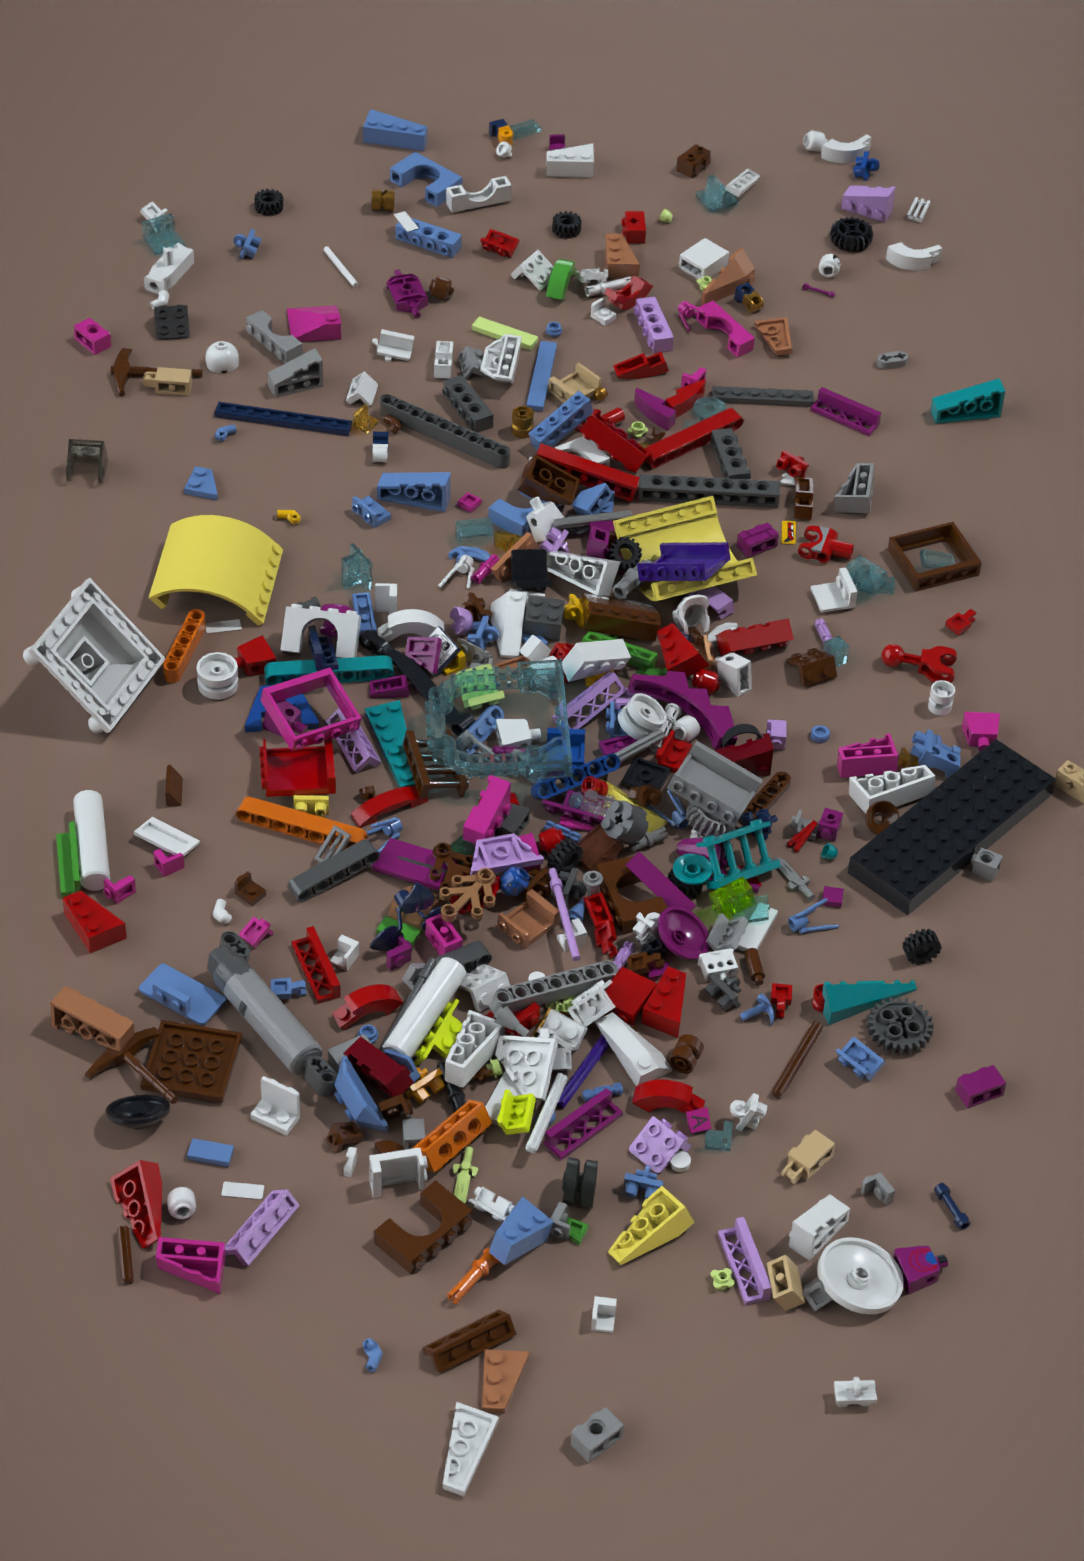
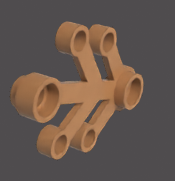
M482 868L476 875H454L451 881V885L454 888L442 887L439 890V897L441 900L446 901L451 896H462L454 904L442 906V919L445 922L454 921L457 917V912L471 899V917L475 920H480L483 917V909L480 906L478 891L482 887L485 894L483 905L487 908L494 907L495 896L492 894L491 885L494 884L496 877L493 871L489 868ZM463 883H474L472 886L462 887Z

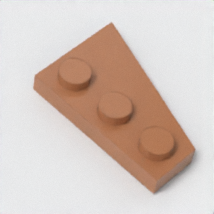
M787 317L754 321L756 329L776 356L793 354Z
M527 532L491 568L498 581L503 582L511 577L512 550L539 549L532 534Z
M485 1349L482 1411L505 1414L514 1393V1388L521 1377L525 1363L528 1361L530 1351Z

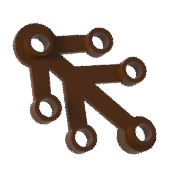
M444 842L438 843L433 848V856L436 858L434 867L430 870L429 878L432 881L440 880L443 862L448 867L439 890L442 887L452 888L451 881L454 875H470L474 856L453 852L451 846ZM453 860L463 862V865L456 864ZM463 883V886H462V887H467V886H472V885H470V883ZM481 889L478 891L479 900L482 893Z

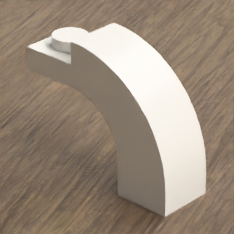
M401 610L388 615V623L378 628V636L387 642L406 633L428 637L437 626L444 630V622L436 615L424 610Z

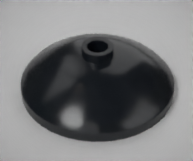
M155 1095L128 1096L110 1103L106 1108V1116L115 1124L140 1130L162 1120L170 1111V1103L163 1097Z

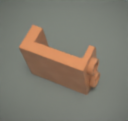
M531 889L526 893V901L507 915H504L502 912L498 914L497 927L501 932L510 936L516 944H520L526 949L559 924L560 912Z

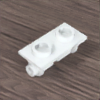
M477 1187L474 1192L477 1195L476 1198L468 1200L475 1204L474 1208L482 1212L488 1211L493 1214L492 1217L501 1222H504L515 1207L511 1201L501 1196H498L496 1202H494L496 1194L485 1187Z

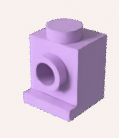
M769 719L767 721L766 734L769 733L774 749L785 750L787 721Z

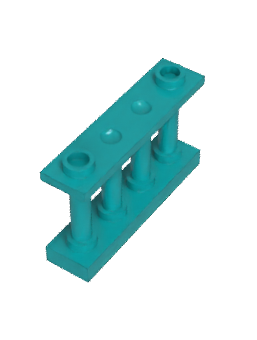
M762 819L753 820L749 826L716 837L714 835L702 838V842L696 843L697 847H707L713 870L712 879L706 881L707 889H720L781 867L779 859H771L768 856L762 828L771 825L770 822H762ZM753 831L755 832L761 859H759L760 863L757 864L752 860L746 836L747 833ZM738 836L745 861L744 868L742 869L737 868L730 839ZM723 842L730 869L728 874L725 875L721 873L714 846Z

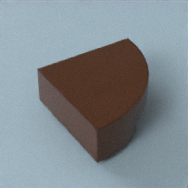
M390 1140L374 1143V1147L379 1154L404 1150L400 1144Z

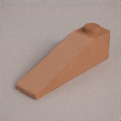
M739 248L728 259L729 264L726 268L722 267L718 278H713L702 292L701 306L735 294L736 287L746 282L750 285L753 284L755 281V267L742 248Z

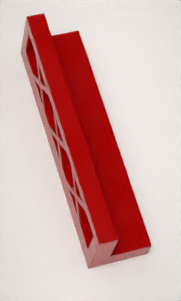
M314 926L306 928V937L291 941V946L317 1004L341 998L340 982ZM309 945L307 952L298 948V946ZM308 958L316 961L313 967L305 964ZM313 974L322 975L321 981L312 979ZM323 988L329 990L330 994L320 996L318 992Z

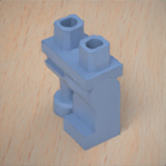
M929 729L925 734L920 731L914 733L911 741L914 743L911 755L918 757V764H925L930 768L944 771V776L947 778L960 768V747L953 745L950 748L943 744L941 737L933 734V731Z

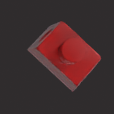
M263 635L238 646L237 658H234L238 669L243 668L247 676L265 674V665L270 662H277L276 656Z

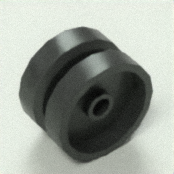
M568 1157L562 1184L563 1203L568 1206H574L577 1200V1193H581L580 1205L585 1208H593L598 1161L587 1160L584 1164L583 1173H580V1160Z

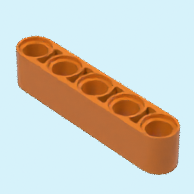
M193 609L188 613L163 663L164 679L168 683H177L181 679L205 631V613L201 609Z

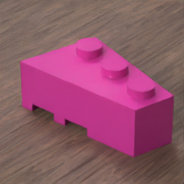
M489 775L487 779L488 787L486 791L482 790L479 795L482 797L478 806H473L463 826V840L476 844L479 839L494 837L495 830L501 827L505 815H509L512 808L510 804L511 782Z
M159 1237L156 1252L158 1269L221 1294L226 1260L224 1242Z

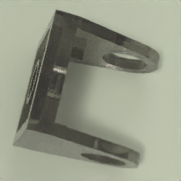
M69 439L66 465L67 481H72L76 463L98 464V483H103L108 463L104 441Z

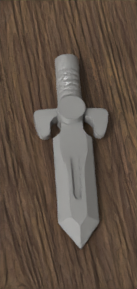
M775 857V859L780 860L781 867L779 869L790 880L788 882L790 890L797 889L809 901H812L815 895L806 886L810 883V879L806 876H802V879H800L801 877L786 860Z

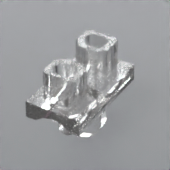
M589 789L584 792L580 810L594 813L595 818H598L599 815L605 817L611 803L615 801V796H601L596 791Z

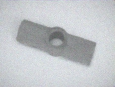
M647 559V560H642L640 563H653V562L650 561L649 559ZM637 566L629 568L623 578L613 587L612 591L616 598L625 599L634 590L638 591L645 581H639Z

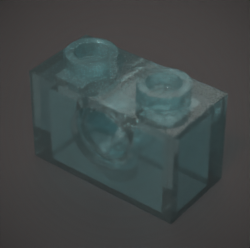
M859 555L846 565L854 585L873 596L886 585L888 572Z

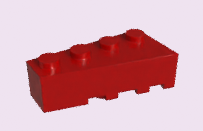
M789 618L767 622L765 625L755 624L748 628L744 626L734 630L728 629L715 635L720 656H725L732 652L735 654L743 652L744 655L755 653L754 649L760 648L761 651L770 650L773 645H778V648L789 645L788 642L794 640Z

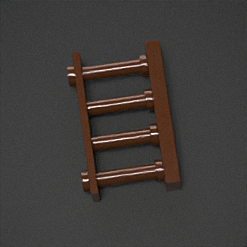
M406 730L402 745L420 799L427 798L429 791L433 788H457L460 798H464L465 791L468 790L469 781L465 778L454 745L455 739L452 738L450 730L445 731L443 740H418L413 730ZM443 747L445 753H422L419 748ZM423 761H448L450 767H427ZM452 774L454 780L432 781L428 775Z

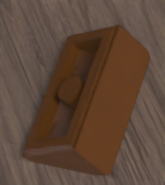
M171 765L167 766L166 805L181 806L183 778Z

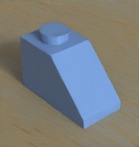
M606 483L581 491L572 503V507L577 514H599L613 493Z

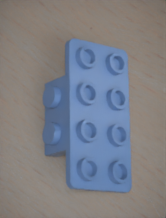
M164 963L160 964L139 986L140 993L200 1026H204L226 1003L225 996Z

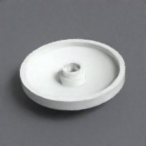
M853 1237L837 1239L824 1249L818 1261V1277L825 1291L838 1304L851 1311L862 1314L883 1313L896 1304L902 1293L904 1285L903 1275L898 1264L887 1251L870 1241Z

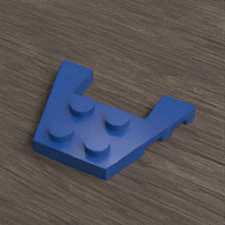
M273 685L260 686L245 723V732L262 731L261 717H265L266 709L261 702L263 688ZM304 694L285 699L301 711V723L308 726L307 729H319V721Z

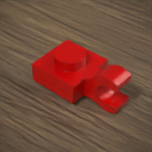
M969 609L963 615L958 612L946 620L945 626L959 636L975 622L976 619L973 616L976 615V612L972 609Z
M607 921L594 930L597 947L602 949L604 955L609 953L612 959L618 954L616 947L612 943L617 937L614 924Z
M772 983L771 1003L777 1004L776 1018H784L785 1005H791L792 985Z

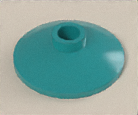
M685 854L675 860L673 873L683 883L698 885L706 882L711 877L712 866L710 861L704 856Z

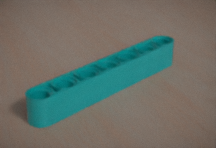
M385 655L337 658L339 670H332L340 683L367 682L394 676L392 658ZM313 660L270 662L264 667L267 685H276L317 672Z

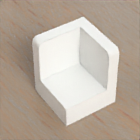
M532 635L519 652L534 663L536 661L541 662L542 659L547 658L551 649L536 636Z
M579 918L571 921L577 947L579 948L586 945L587 931ZM566 934L557 935V940L563 951H570Z
M341 935L338 939V951L331 958L330 963L348 971L359 956V942Z
M595 1296L591 1331L613 1333L617 1299Z

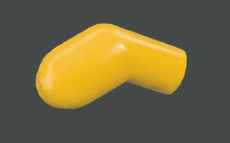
M277 510V519H287L292 524H297L301 520L300 515L295 510Z

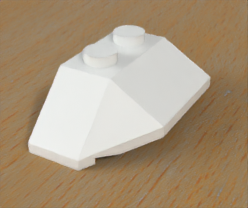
M505 334L501 339L488 345L485 348L480 371L497 382L513 384L522 336Z

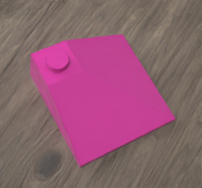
M336 305L287 308L290 335H293L300 342L341 339V319Z

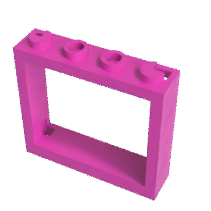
M331 668L263 688L261 702L291 751L301 750L307 746L320 744L325 740L335 739L341 735L354 733L359 730L362 718ZM326 686L346 720L296 736L276 702Z

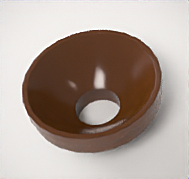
M877 801L866 812V824L870 831L877 835L899 818L897 808L889 801ZM877 812L882 817L879 824L874 822V815Z

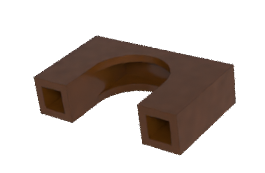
M635 855L596 864V871L603 876L600 892L603 893L610 913L614 915L615 925L617 928H620L622 934L633 932L634 926L638 923L636 916L639 912L645 918L652 912L661 914L667 908L662 896L644 901H630L618 893V890L624 886L642 882L625 866Z
M436 1180L420 1192V1205L441 1224L435 1232L426 1236L411 1235L390 1218L374 1230V1244L410 1274L416 1269H421L428 1259L438 1255L446 1244L452 1243L459 1233L463 1230L466 1231L472 1225L473 1210Z

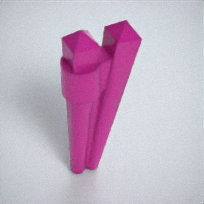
M566 816L559 818L561 822L558 823L570 830L591 831L595 827Z

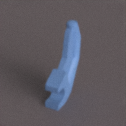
M459 546L449 552L448 558L456 557V563H458L461 556L468 555L472 559L486 562L491 555L480 548Z

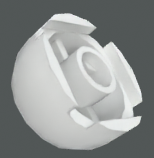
M225 341L211 344L206 351V366L215 373H222L221 371L226 370L227 373L234 371L239 366L237 349L234 345Z

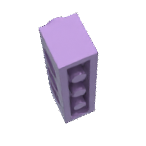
M656 297L636 299V306L633 307L634 315L638 317V324L643 328V335L647 337L648 346L652 348L653 353L672 351L674 337Z

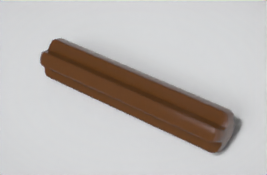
M125 1225L117 1228L121 1278L123 1284H131L134 1281L130 1236L129 1227Z

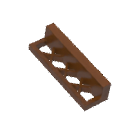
M497 1310L422 1347L424 1354L432 1358L436 1371L441 1373L517 1334L510 1314Z

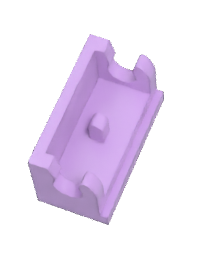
M716 586L695 591V595L706 596L709 600V606L715 609L718 614L724 610L718 616L720 619L725 618L730 613H734L733 599Z

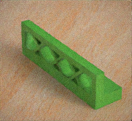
M589 631L582 638V642L617 640L593 631ZM625 642L631 656L626 664L644 670L655 668L658 653Z
M69 822L70 833L56 834L61 898L81 890L75 822Z

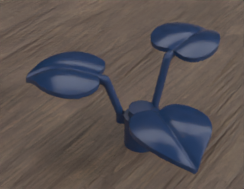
M415 883L410 893L408 890H400L395 894L394 900L398 905L396 911L399 926L397 928L395 925H392L382 930L369 947L372 950H392L397 947V937L402 935L404 938V934L400 932L403 929L401 912L405 914L417 912L424 919L421 924V928L424 931L426 919L441 914L442 906L430 911L428 916L421 912V910L429 908L434 902V895L427 887Z

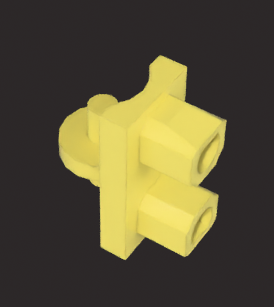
M294 795L295 810L315 814L325 818L326 814H329V796Z

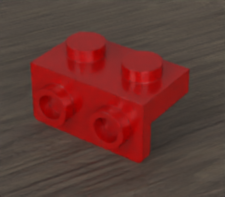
M493 229L489 230L485 238L481 237L480 239L482 247L486 251H493L502 257L507 256L510 258L520 242L518 238Z

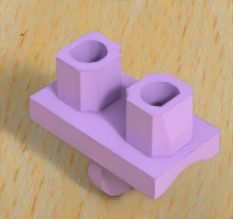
M553 527L546 535L553 541L552 544L545 539L539 546V549L570 553L567 548L568 543H563L569 532L565 529L560 532Z

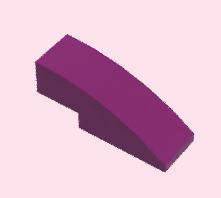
M639 388L635 389L634 403L650 421L668 431L675 424L676 410L665 406V400Z

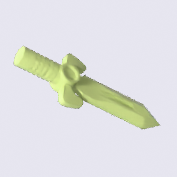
M472 1147L465 1148L462 1164H453L454 1174H457L458 1170L461 1169V1172L457 1175L454 1195L463 1203H466L471 1178L469 1172H472V1177H475L478 1173V1168L471 1166Z

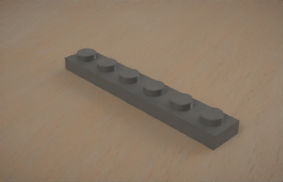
M712 386V402L811 407L814 404V392L808 390Z

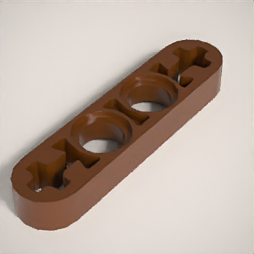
M777 772L749 802L743 814L750 811L753 814L754 810L756 813L764 808H767L769 811L790 787L791 776L786 772ZM768 790H774V791H776L777 793H776V794H769L767 791H768ZM763 801L766 805L760 806L757 802Z

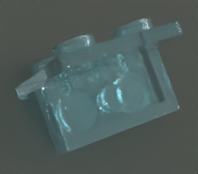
M714 175L708 176L705 190L696 192V196L711 212L738 204V200L725 190L726 187Z
M351 543L350 555L341 558L342 585L347 589L362 583L367 590L372 589L373 581L372 562L369 558L365 557L360 548Z

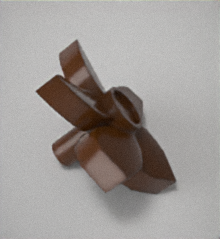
M654 427L652 434L645 437L648 440H652L650 443L652 445L662 440L665 433H658Z
M485 1065L471 1080L477 1078L478 1081L484 1082V1077H489L493 1074L492 1070L488 1069L487 1065Z

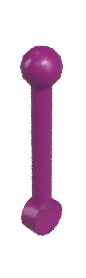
M804 283L802 286L804 290L810 289L829 295L831 298L835 296L833 291L828 292L814 288L807 283Z

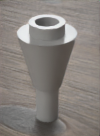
M588 871L583 876L588 896L596 894L603 881L602 874L597 871Z
M508 1006L505 1008L500 1007L494 1014L496 1018L495 1023L515 1030L523 1037L529 1034L530 1031L520 1024Z

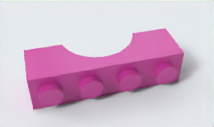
M711 301L698 307L704 310L705 313L697 311L696 320L705 329H718L725 332L729 336L727 349L737 358L753 351L755 341L753 335L725 312L721 306Z

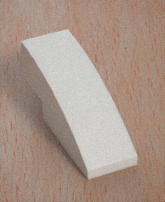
M437 341L434 378H451L454 342Z

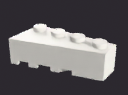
M926 765L903 768L901 772L885 771L884 775L874 776L873 773L866 774L865 778L857 779L856 776L849 777V796L865 814L868 808L877 801H889L897 807L925 797L935 789V775Z

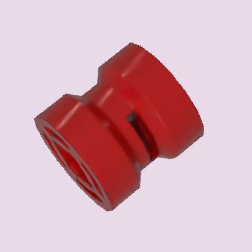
M588 776L583 780L581 790L586 795L603 799L608 793V785L605 781Z
M824 984L817 985L813 990L812 1007L818 1012H823L825 999L822 995Z

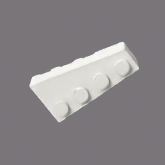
M547 551V571L597 596L610 595L620 565L619 561L561 551Z
M469 1010L467 1019L462 1024L461 1032L458 1033L456 1042L445 1061V1081L463 1088L494 1055L499 1035H505V1027L495 1023V1019Z

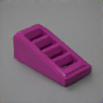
M406 675L369 681L371 698L409 697V683Z

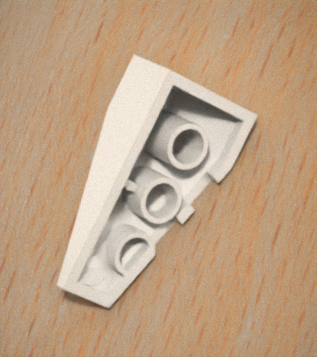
M508 591L491 603L490 611L492 612L490 622L500 634L496 643L501 658H516L520 656L519 650L522 644L527 609V592Z
M613 1012L595 1020L597 1027L635 1086L672 1072L673 1069L663 1054Z

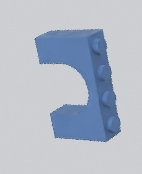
M417 152L412 153L390 168V181L400 187L417 178L435 180V182L425 187V201L436 207L446 202V188L462 185L461 176Z
M520 492V494H522V495H524V496H526V497H528V498H530V499H533V498H531V497H529V496L523 494L522 492ZM498 499L489 507L488 521L522 538L527 532L531 533L526 517L533 511V508H517ZM554 503L557 508L563 505L560 503Z

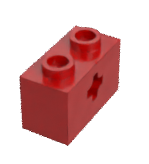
M625 211V217L621 219V226L623 227L622 235L626 238V242L628 244H645L646 225L644 211Z

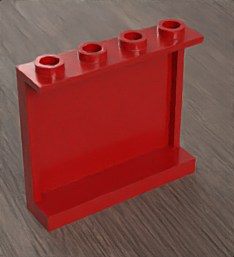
M332 738L325 740L324 746L305 747L304 749L291 751L290 748L266 749V739H263V746L259 747L261 786L262 790L266 789V797L336 794Z

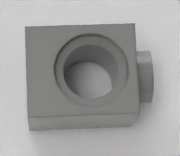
M981 847L978 854L974 853L970 864L973 865L971 873L994 881L1001 868L1003 856Z
M423 1118L402 1119L404 1150L412 1149L425 1138Z

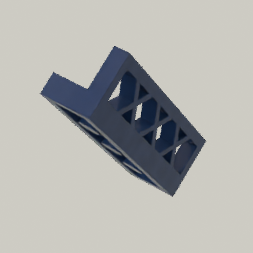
M308 626L309 646L316 671L327 668L339 670L331 636L318 637L316 626Z

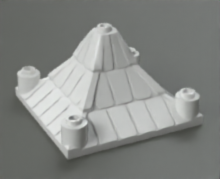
M91 578L85 580L81 586L72 591L71 600L37 642L26 648L23 652V658L28 665L35 666L41 663L81 706L92 715L88 725L91 731L96 734L104 731L108 733L114 728L166 659Z

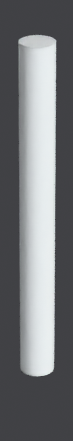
M328 246L324 247L323 251L353 288H357L359 284Z

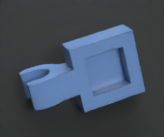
M291 978L270 979L271 990L279 999H292V994L300 997L307 995L306 983L303 980L291 982Z

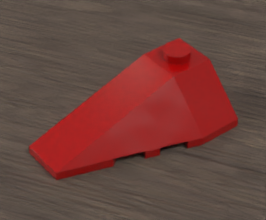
M139 1160L111 1177L110 1180L116 1202L123 1207L125 1218L130 1220L136 1238L141 1247L146 1249L158 1242L159 1237H161L162 1179L158 1163Z

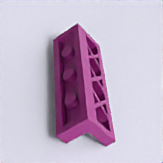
M823 387L820 388L818 399L810 409L812 412L868 436L880 425L881 412ZM822 405L826 407V409L818 408V406ZM847 419H854V420H856V421L851 422V421H848ZM863 425H868V426H870V429H867V428L862 427V426H863Z
M605 1088L547 1130L544 1137V1146L562 1161L623 1116V1111L611 1102L612 1092ZM609 1108L614 1114L612 1116H602V1112ZM589 1121H599L597 1127H586ZM574 1132H584V1136L580 1139L571 1138V1134ZM565 1143L568 1144V1148L561 1152L556 1145Z

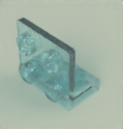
M172 213L142 221L143 239L155 255L163 254V248H174L176 243L185 246V243L175 231Z

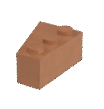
M616 233L606 234L605 261L609 275L606 279L617 280L629 276L632 279L633 275L639 277L640 264L624 236Z

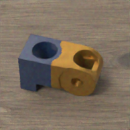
M748 282L736 287L734 300L745 305L748 312L753 313L764 307L762 297Z

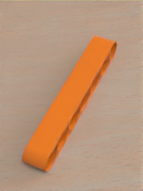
M245 797L236 811L237 818L243 822L318 844L324 843L335 825L352 836L344 850L368 838L366 831L361 828L253 797ZM339 832L335 834V836L329 844V847L332 846ZM345 836L342 837L336 849L339 847Z

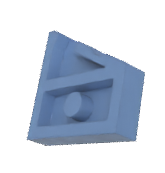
M195 466L184 488V494L217 500V489L212 469Z

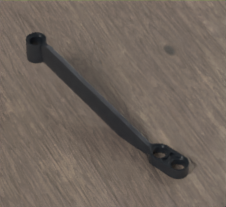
M366 630L359 636V643L365 649L377 656L385 655L392 658L393 664L403 675H406L411 685L442 721L451 727L454 734L460 736L475 722L471 714H461L414 660L392 648L385 639L371 631Z

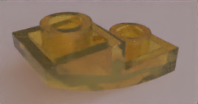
M496 531L494 533V546L507 553L522 536Z

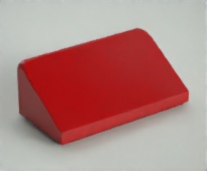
M602 892L583 898L595 929L607 921L614 924Z

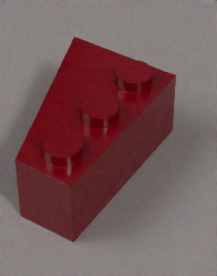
M769 733L764 734L763 738L752 741V738L746 740L747 743L736 747L735 744L714 750L758 777L771 775L774 748Z
M361 1036L343 1053L347 1056L363 1082L392 1098L403 1094L414 1083L409 1076L411 1072L406 1066L399 1065Z

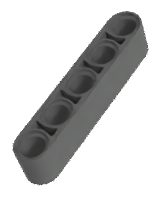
M361 840L292 878L287 888L298 902H305L374 864L379 859L380 854L369 840Z

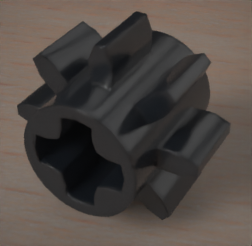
M658 938L647 939V945L642 944L643 953L647 952L649 956L660 953L661 957H666L667 950L665 945Z

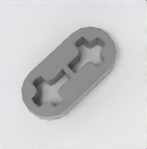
M903 351L882 353L877 358V366L881 369L904 367L908 362V354Z

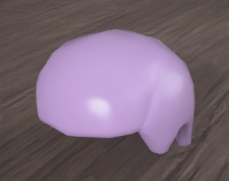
M455 606L452 608L449 617L454 620V623L450 627L455 631L456 635H466L471 630L473 624L471 612L462 607Z

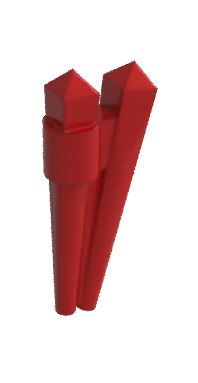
M813 820L798 834H795L787 842L788 847L792 848L795 845L794 852H800L818 822Z

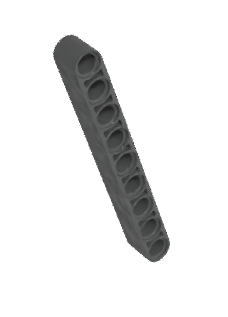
M385 394L380 397V414L383 417L388 414L398 419L403 426L497 468L504 469L509 467V447L393 395Z

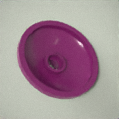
M671 906L659 915L657 925L660 938L673 954L686 960H697L700 954L707 953L709 945L706 942L709 936L703 922L693 912L680 906Z

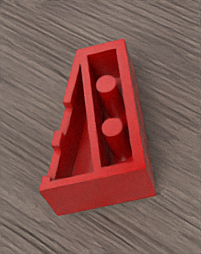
M673 623L657 631L667 671L685 672V676L688 677L700 669L710 666Z
M81 890L62 898L64 914L90 954L127 939L125 922Z
M669 966L667 967L643 1007L641 1024L679 1038L687 973Z

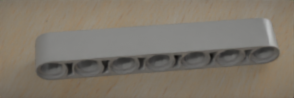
M607 960L496 990L492 998L490 1010L495 1014L500 1007L505 1008L508 1006L513 1013L526 1009L534 1002L537 1005H542L579 995L592 988L601 980L604 982L612 980L618 971L617 965Z

